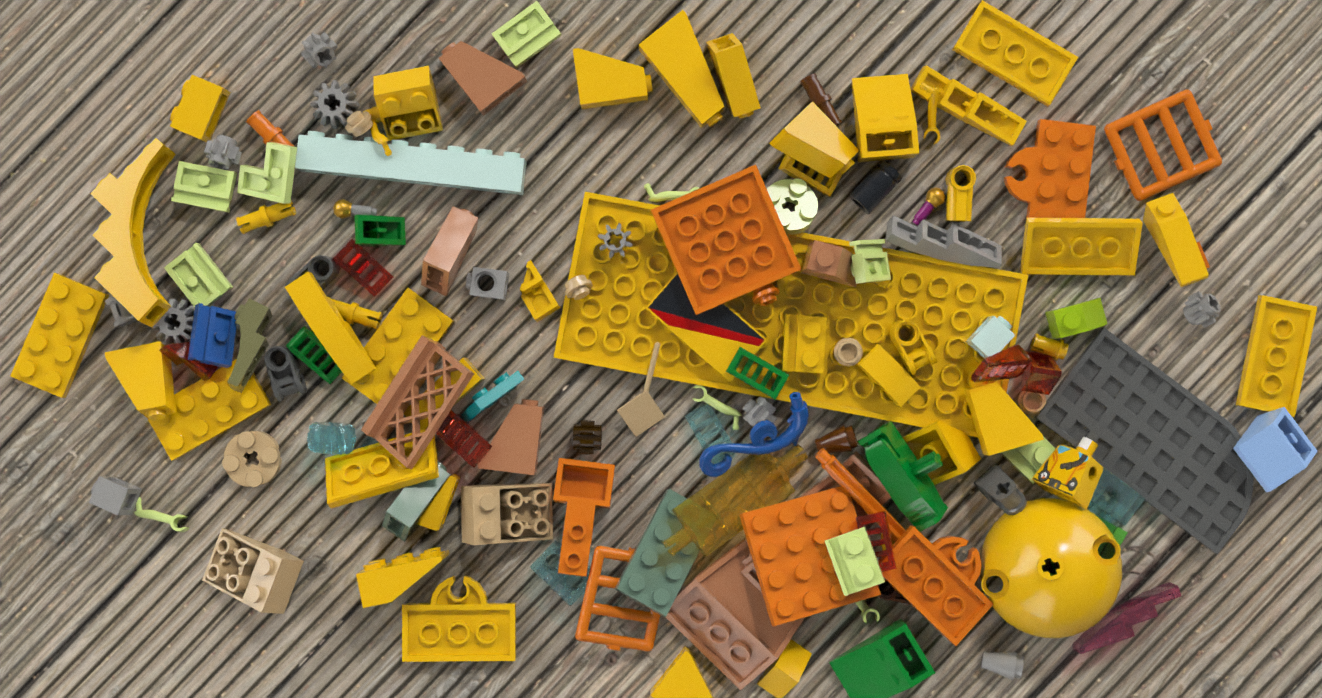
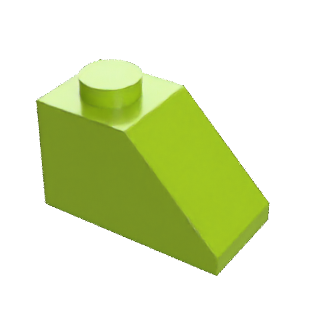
M1101 298L1045 312L1052 339L1064 338L1108 325Z

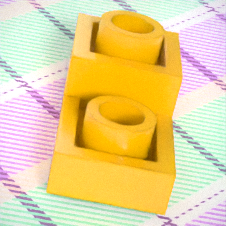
M876 344L858 363L873 383L879 385L897 406L902 407L920 388L909 373L879 344Z

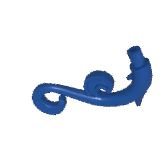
M793 392L789 396L792 403L790 407L792 415L787 420L790 425L782 434L777 436L778 431L773 422L768 420L761 421L750 431L752 443H725L706 448L699 459V466L702 472L710 477H718L727 472L732 463L730 454L726 453L724 459L717 464L711 462L712 458L720 452L761 455L779 451L793 443V446H796L800 435L808 423L809 417L807 403L802 400L801 394ZM769 436L772 440H764V438Z

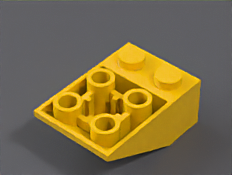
M908 74L852 78L856 142L859 149L857 152L858 162L916 157L919 154L918 131Z
M441 547L424 550L417 557H414L413 553H406L391 559L392 562L386 563L385 558L369 561V564L363 565L364 569L356 574L363 608L390 603L446 558L450 554L449 550L441 551Z

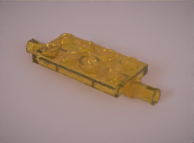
M797 444L780 458L773 457L770 453L761 455L749 454L725 473L677 505L672 511L682 524V528L662 541L665 548L670 547L676 542L673 547L667 550L671 556H675L676 553L692 542L696 544L704 557L715 551L743 530L740 514L778 504L795 492L788 476L792 469L808 459L807 453L800 454L795 458L797 454L804 450Z

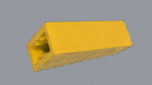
M681 10L639 44V51L701 128L705 125L712 127L722 119L723 116L720 113L724 110V104L688 16L684 10Z

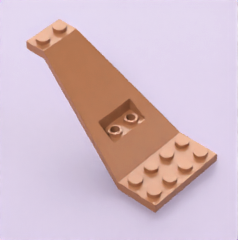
M857 451L842 463L881 505L891 498L869 463ZM828 474L800 497L836 488L840 485ZM852 498L860 528L865 527L871 517ZM746 538L700 572L678 592L666 616L740 690L779 658L804 618L772 627Z

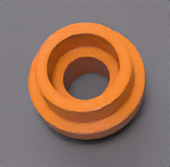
M772 282L752 291L754 295L752 297L753 303H760L761 306L772 304L777 300L776 296L780 293L779 288L775 287Z

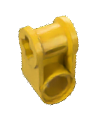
M900 320L892 325L890 337L899 352L902 363L911 376L916 374V370L929 363H937L934 352L926 342L916 323ZM903 325H907L911 330V336L906 341L901 340L898 335L899 329Z

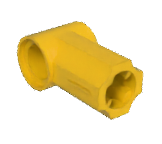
M961 165L952 168L946 174V221L971 222L973 185L976 181V174L971 167ZM957 171H961L966 175L967 181L964 186H959L955 182L954 177Z

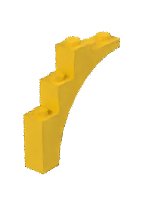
M157 138L143 149V152L132 164L124 169L123 174L119 178L109 173L104 179L99 181L97 187L90 193L112 214L99 225L98 230L92 236L114 256L101 267L100 272L94 278L138 321L151 328L172 307L158 291L149 273L144 255L143 228L145 212L151 193L162 172L176 155Z

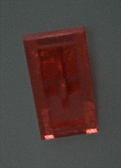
M1023 351L1021 391L1049 395L1061 377V369L1052 356Z

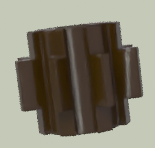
M581 420V424H574L573 450H580V454H594V450H601L602 425H595V421Z

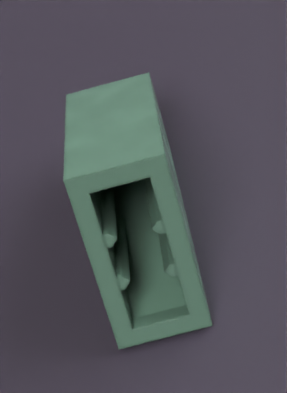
M438 462L439 478L404 487L386 511L382 526L405 542L416 527L419 518L449 478L450 474L446 472V467Z

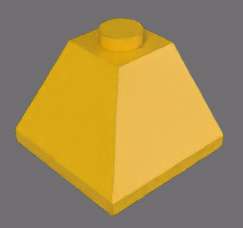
M940 420L903 437L917 460L933 451L941 456L940 460L943 466L928 473L934 485L965 473L981 460L980 455L966 433Z

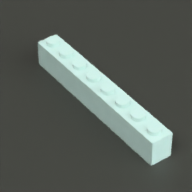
M308 131V135L299 134L295 168L301 172L523 195L527 162L524 158H520V153L504 152L503 156L492 155L493 151L487 149H476L475 153L464 152L465 148L459 146H448L447 150L436 149L437 145L431 143H420L419 147L408 146L409 142L392 140V143L388 144L392 155L386 156L382 144L375 142L372 137H364L363 141L353 140L351 135L336 134V138L325 137V133L318 131Z

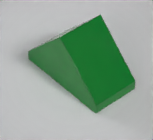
M355 215V244L362 247L406 245L405 217Z

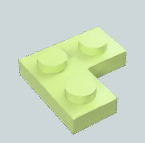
M267 142L264 168L240 165L237 193L283 204L291 203L297 147Z

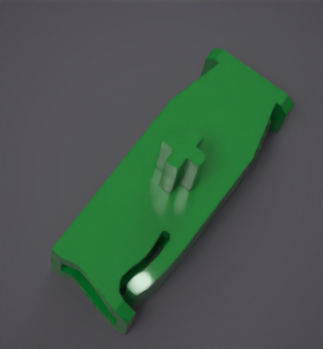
M892 421L857 441L860 446L865 448V454L870 467L897 507L919 532L935 525L942 519L948 507L928 476V473L943 466L939 453L936 454L933 451L917 460Z

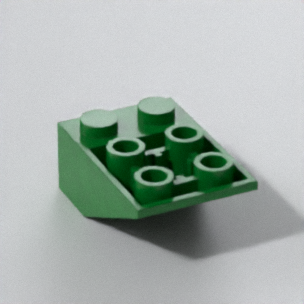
M902 619L897 620L829 661L850 698H889L912 688L935 674V671Z

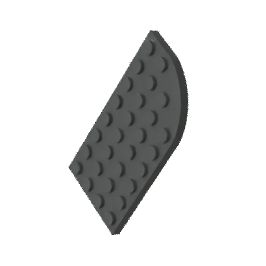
M1101 328L1048 398L1043 409L1034 418L1075 449L1083 437L1096 442L1098 447L1092 457L1103 467L1104 471L1210 551L1218 554L1244 520L1252 499L1253 474L1233 449L1241 438L1240 434L1228 420L1106 328Z

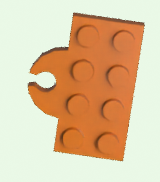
M1046 119L1038 120L1035 147H1026L1016 152L1005 165L1009 169L1014 166H1020L1025 171L1023 181H1017L1012 176L1004 177V183L1013 197L1028 203L1026 218H1085L1096 126Z
M910 525L878 560L883 577L951 644L957 646L994 605L974 585L981 571L980 554L977 548L972 547L968 550L966 560L959 562L956 559V551L960 547L966 546L969 542L968 540L949 535L931 543L914 526Z

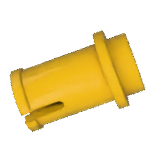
M1035 333L1031 341L1030 351L1052 356L1055 361L1058 359L1064 360L1069 344L1064 343L1063 339L1057 341Z

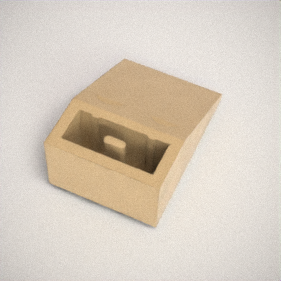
M552 483L461 486L462 543L484 545L553 539Z
M222 528L202 581L261 613L284 614L304 561L281 549Z

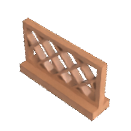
M423 335L361 429L367 436L375 438L409 469H413L474 375L472 371L448 353L442 344ZM442 356L443 368L434 371L435 364ZM459 370L462 373L456 384L451 385V372ZM443 375L444 387L435 390L434 377ZM427 380V392L419 394V389L424 381ZM444 394L443 405L441 408L436 409L435 396ZM428 398V411L419 413V401ZM411 403L412 416L404 418L403 414ZM428 418V428L425 432L420 433V420ZM412 422L413 435L404 437V424ZM396 427V440L388 441L387 438ZM413 441V451L407 458L405 456L404 444Z

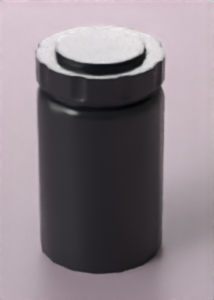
M882 160L878 167H875L849 197L862 211L870 214L892 191L896 183L898 184L902 180V177L892 165Z

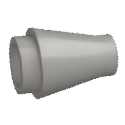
M983 652L981 669H987L1011 680L1014 678L1021 679L1024 656L1017 655V652Z

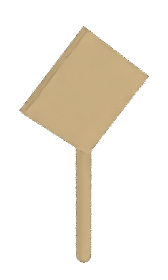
M658 342L654 345L643 392L617 409L635 437L665 418L649 394L660 343Z

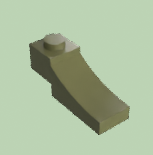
M250 298L245 305H240L234 317L236 320L235 324L241 332L240 347L234 369L227 381L231 389L241 394L269 346L266 337L262 336L272 318L270 308Z

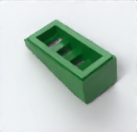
M303 326L286 345L295 356L328 384L331 385L342 373L337 364L328 374L324 371L333 361L330 355L320 366L316 364L325 352H328L309 326ZM309 337L311 339L310 342L301 350L299 345ZM317 344L320 348L310 358L307 354Z
M739 347L726 370L729 374L775 400L789 377V374L742 347ZM745 356L749 359L742 372L739 373L736 369ZM753 362L758 363L752 377H746ZM763 367H765L768 371L762 382L758 384L755 381ZM775 373L778 376L769 390L765 386L772 374Z

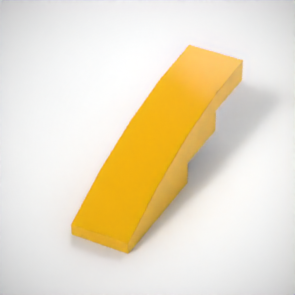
M927 65L922 67L910 88L912 93L928 102L931 94L919 88L921 83H925L933 89L937 87L939 90L938 108L1011 146L1014 145L1027 122L981 92L976 93L955 79L949 80Z
M306 272L285 286L306 322L351 384L354 385L376 370L375 365L348 322L344 321L332 299L325 295L313 273Z

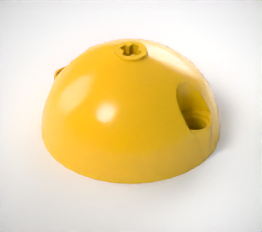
M1057 498L1027 501L1023 511L1018 514L1008 515L1004 513L987 533L980 554L982 563L980 571L981 587L986 597L994 604L992 606L994 610L1016 629L1042 638L1074 636L1097 624L1109 612L1116 601L1122 581L1121 549L1105 523L1088 509ZM1110 543L1114 547L1115 553L1112 558L1104 559L1098 554L1100 544ZM1046 559H1051L1053 563L1058 562L1059 569H1055L1056 575L1050 576L1049 572H1043L1042 565H1046ZM992 576H998L1003 581V588L997 593L991 592L987 588V580Z

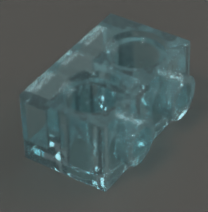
M554 540L531 564L530 568L567 604L572 606L585 592L590 566L588 565L587 577H582L583 584L579 587L570 586L567 581L569 575L558 574V568L549 566L547 562V557L550 554H558L560 556L562 541L558 543Z

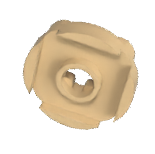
M242 432L233 437L227 444L222 466L227 471L229 477L239 485L245 487L260 486L273 480L281 468L282 458H280L279 445L272 436L265 432ZM257 452L258 465H249L246 458L247 453Z

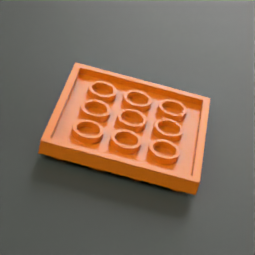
M756 164L651 209V213L695 315L802 270Z
M841 486L739 515L772 627L881 595L878 585L844 596L825 540L859 529L860 524L851 495Z

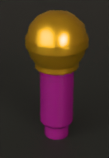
M934 187L928 190L925 203L915 214L912 221L916 226L923 219L926 220L934 208L944 203L945 193L942 189Z

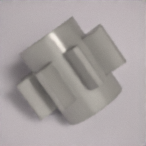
M312 32L311 36L302 41L305 50L301 52V55L313 68H316L317 65L327 68V65L336 60L333 50L337 49L338 46L325 32L321 36Z
M217 135L213 141L207 140L203 152L207 154L206 158H209L208 163L211 166L223 170H228L232 164L238 165L242 154L239 151L240 148L236 147L237 141L224 135Z
M621 223L617 225L616 229H611L607 224L606 230L608 232L605 235L598 234V238L605 242V244L600 246V251L608 249L610 251L609 258L611 259L614 253L617 252L622 257H625L623 251L625 246H633L632 243L626 241V238L631 235V231L623 233L621 231ZM612 234H615L616 237H623L620 240V247L616 248L615 245H608Z
M1200 291L1190 295L1188 301L1185 302L1186 306L1183 308L1184 315L1189 323L1197 326L1202 324L1204 328L1216 322L1215 318L1219 317L1218 313L1221 310L1218 300L1212 294L1206 293L1202 295Z
M759 397L756 402L750 398L742 408L747 412L743 419L753 427L761 421L768 420L774 423L777 420L772 415L776 408L762 397Z

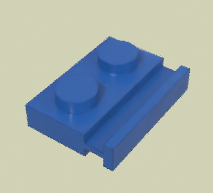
M202 303L195 305L188 360H197L201 363L224 368L232 366L237 327L235 324L236 320L234 319L236 311L215 306L209 307Z

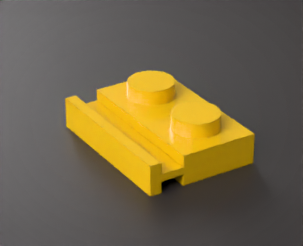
M785 314L782 371L824 374L827 317Z

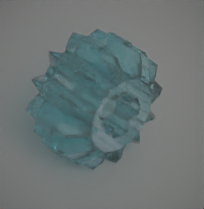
M315 422L309 426V433H307L308 449L322 454H349L354 450V444L356 443L355 427L340 422Z

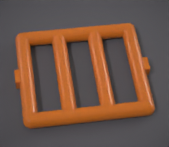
M1188 89L1108 123L1104 127V131L1117 158L1114 163L1118 171H1123L1132 194L1137 201H1142L1222 164V158L1209 132L1213 128L1208 119L1204 120L1192 92ZM1184 103L1209 158L1196 165L1193 164L1169 111L1170 108ZM1156 114L1160 117L1183 169L1169 177L1143 121ZM1132 125L1157 179V182L1144 188L1118 134V131Z
M597 546L594 549L575 638L578 641L603 644L608 649L618 651L620 647L642 651H651L653 649L661 615L652 610L649 612L594 603L598 586L615 589L620 579L600 575L604 558L629 562L635 548L629 547L628 550ZM591 614L645 622L647 627L644 639L588 631Z

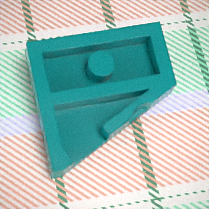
M518 370L510 376L506 372L493 382L496 385L489 391L486 388L480 390L471 397L474 402L461 414L467 424L470 423L478 414L515 389L524 380L523 376Z

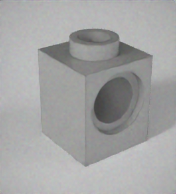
M473 267V272L467 274L466 289L470 290L469 295L474 297L506 301L510 273L502 270ZM485 276H491L494 280V286L489 291H483L480 288V281Z
M99 476L92 486V495L89 503L115 515H132L142 488L114 476Z

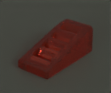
M352 237L332 257L340 267L374 297L394 277L362 246L355 244V239ZM354 248L357 252L346 262L343 258ZM363 256L366 260L354 270L352 266ZM372 264L374 268L364 278L360 276ZM378 272H381L383 275L371 286L368 282Z
M1019 344L1011 346L983 359L971 375V379L974 382L1017 378L1026 370L1032 362V358Z
M453 410L449 412L436 432L439 438L474 468L492 447L478 431ZM478 441L479 444L475 447V449H474V450L471 452V454L469 455L468 452L471 450V448H472V447L475 445V443Z
M886 511L856 517L858 529L866 528V524L880 521L881 527L867 530L868 536L878 533L883 534V539L871 541L872 547L885 544L886 550L875 552L876 558L888 556L887 562L879 563L881 571L897 569Z

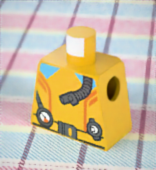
M1083 437L1076 449L1063 444L1058 445L1033 476L1032 480L1045 492L1087 509L1103 472V467L1092 457L1098 444L1087 437Z

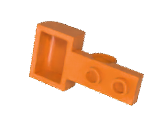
M559 458L553 501L566 503L567 507L558 574L587 577L595 508L610 509L615 465Z

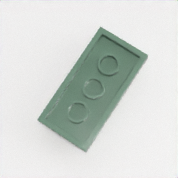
M667 489L620 577L615 590L657 614L666 617L717 516L675 491Z

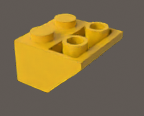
M429 66L373 76L374 98L389 141L443 131L436 89Z

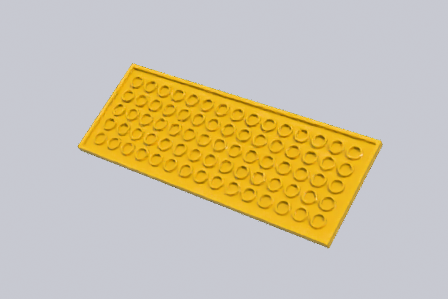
M585 192L568 280L579 275H585L587 280H591L593 286L589 290L590 293L579 300L568 298L565 294L553 358L647 375L654 345L658 342L660 343L653 377L773 399L736 377L730 383L645 309L649 302L677 272L651 213V209L660 205ZM621 223V231L623 233L631 231V235L626 238V241L632 243L633 246H625L623 249L625 257H622L617 252L614 253L611 259L609 258L610 251L608 249L600 251V246L605 244V242L598 238V234L605 235L608 232L606 230L607 224L611 229H616L617 225ZM803 232L787 235L801 269L807 247L814 240L842 247L855 254L854 246L849 244L851 241ZM612 234L608 245H615L616 248L620 247V240L623 237H616L615 234ZM882 247L883 252H887L891 280L858 283L856 287H851L801 273L800 270L773 282L774 286L779 288L780 293L776 296L777 300L767 306H761L760 303L754 304L752 292L726 302L727 305L767 339L766 343L755 355L782 370L785 314L827 317L824 374L784 371L789 374V377L776 400L791 402L790 394L799 392L807 406L919 427H926L940 420L966 433L968 436L978 438L964 389L970 388V382L987 378L988 382H997L1007 393L1028 275L990 267L949 262L926 255ZM989 316H995L996 318L1001 316L1011 324L1012 328L1010 330L1015 336L993 360L986 361L966 341ZM908 320L917 324L926 342L934 352L937 363H929L916 370V374L911 377L918 383L920 388L900 407L890 399L879 385L873 383L858 363L853 366H844L837 362L834 356V348L838 341L844 338L857 340L863 350L860 361L876 344H879L906 370L899 352L890 337V328L896 321ZM907 325L900 327L898 332L899 338L903 341L910 338L911 330ZM753 362L746 377H752L758 363ZM763 367L755 382L760 384L768 369ZM772 374L765 388L770 390L778 376L777 374Z

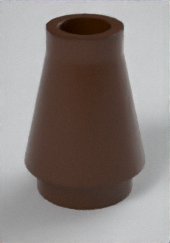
M842 425L828 434L815 439L817 450L819 451L824 448L828 453L852 452L853 448L858 447L852 425L847 427Z

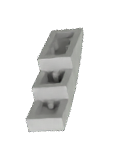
M892 216L887 222L886 241L909 251L939 260L971 266L999 268L1002 265L1001 245L954 223L948 230H945L924 219L918 226L895 216Z

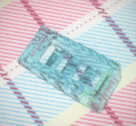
M704 404L685 415L703 450L724 442L732 443L710 405ZM709 413L710 418L698 425L695 424V419ZM714 422L716 427L701 435L699 430ZM720 432L722 437L707 445L705 440ZM720 452L712 458L711 462L717 464L724 459L726 453L731 456L734 452Z

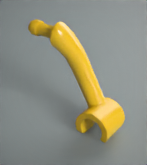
M921 83L919 88L931 94L928 101V128L925 129L923 137L925 139L928 132L934 131L937 133V138L933 144H937L940 140V131L936 127L939 90L937 87L933 89L925 83Z
M377 106L364 110L363 112L367 111L371 115L370 120L373 122L370 131L373 140L378 144H382L386 156L392 155V151L387 143L389 139L378 130L377 124L382 122Z

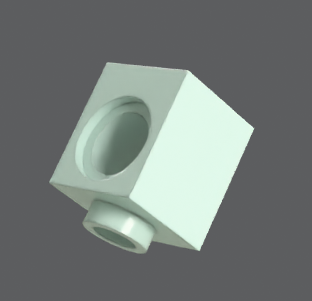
M989 316L966 342L986 361H990L1000 353L1015 334L1010 330L1012 328L1011 324L1003 317Z

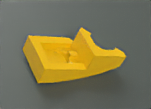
M530 260L527 262L526 275L520 287L521 298L534 320L539 322L561 307Z

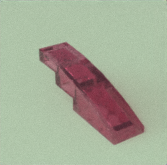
M1167 582L1117 606L1072 643L1073 649L1080 654H1084L1134 637L1135 634L1131 625L1158 617L1155 605L1181 597L1178 585Z

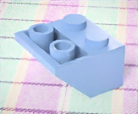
M1285 407L1257 415L1233 448L1266 493L1271 492L1304 470L1317 453L1316 448Z

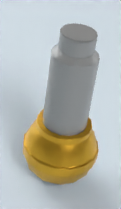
M345 199L338 200L333 207L334 214L341 219L351 217V215L377 216V208L354 205Z

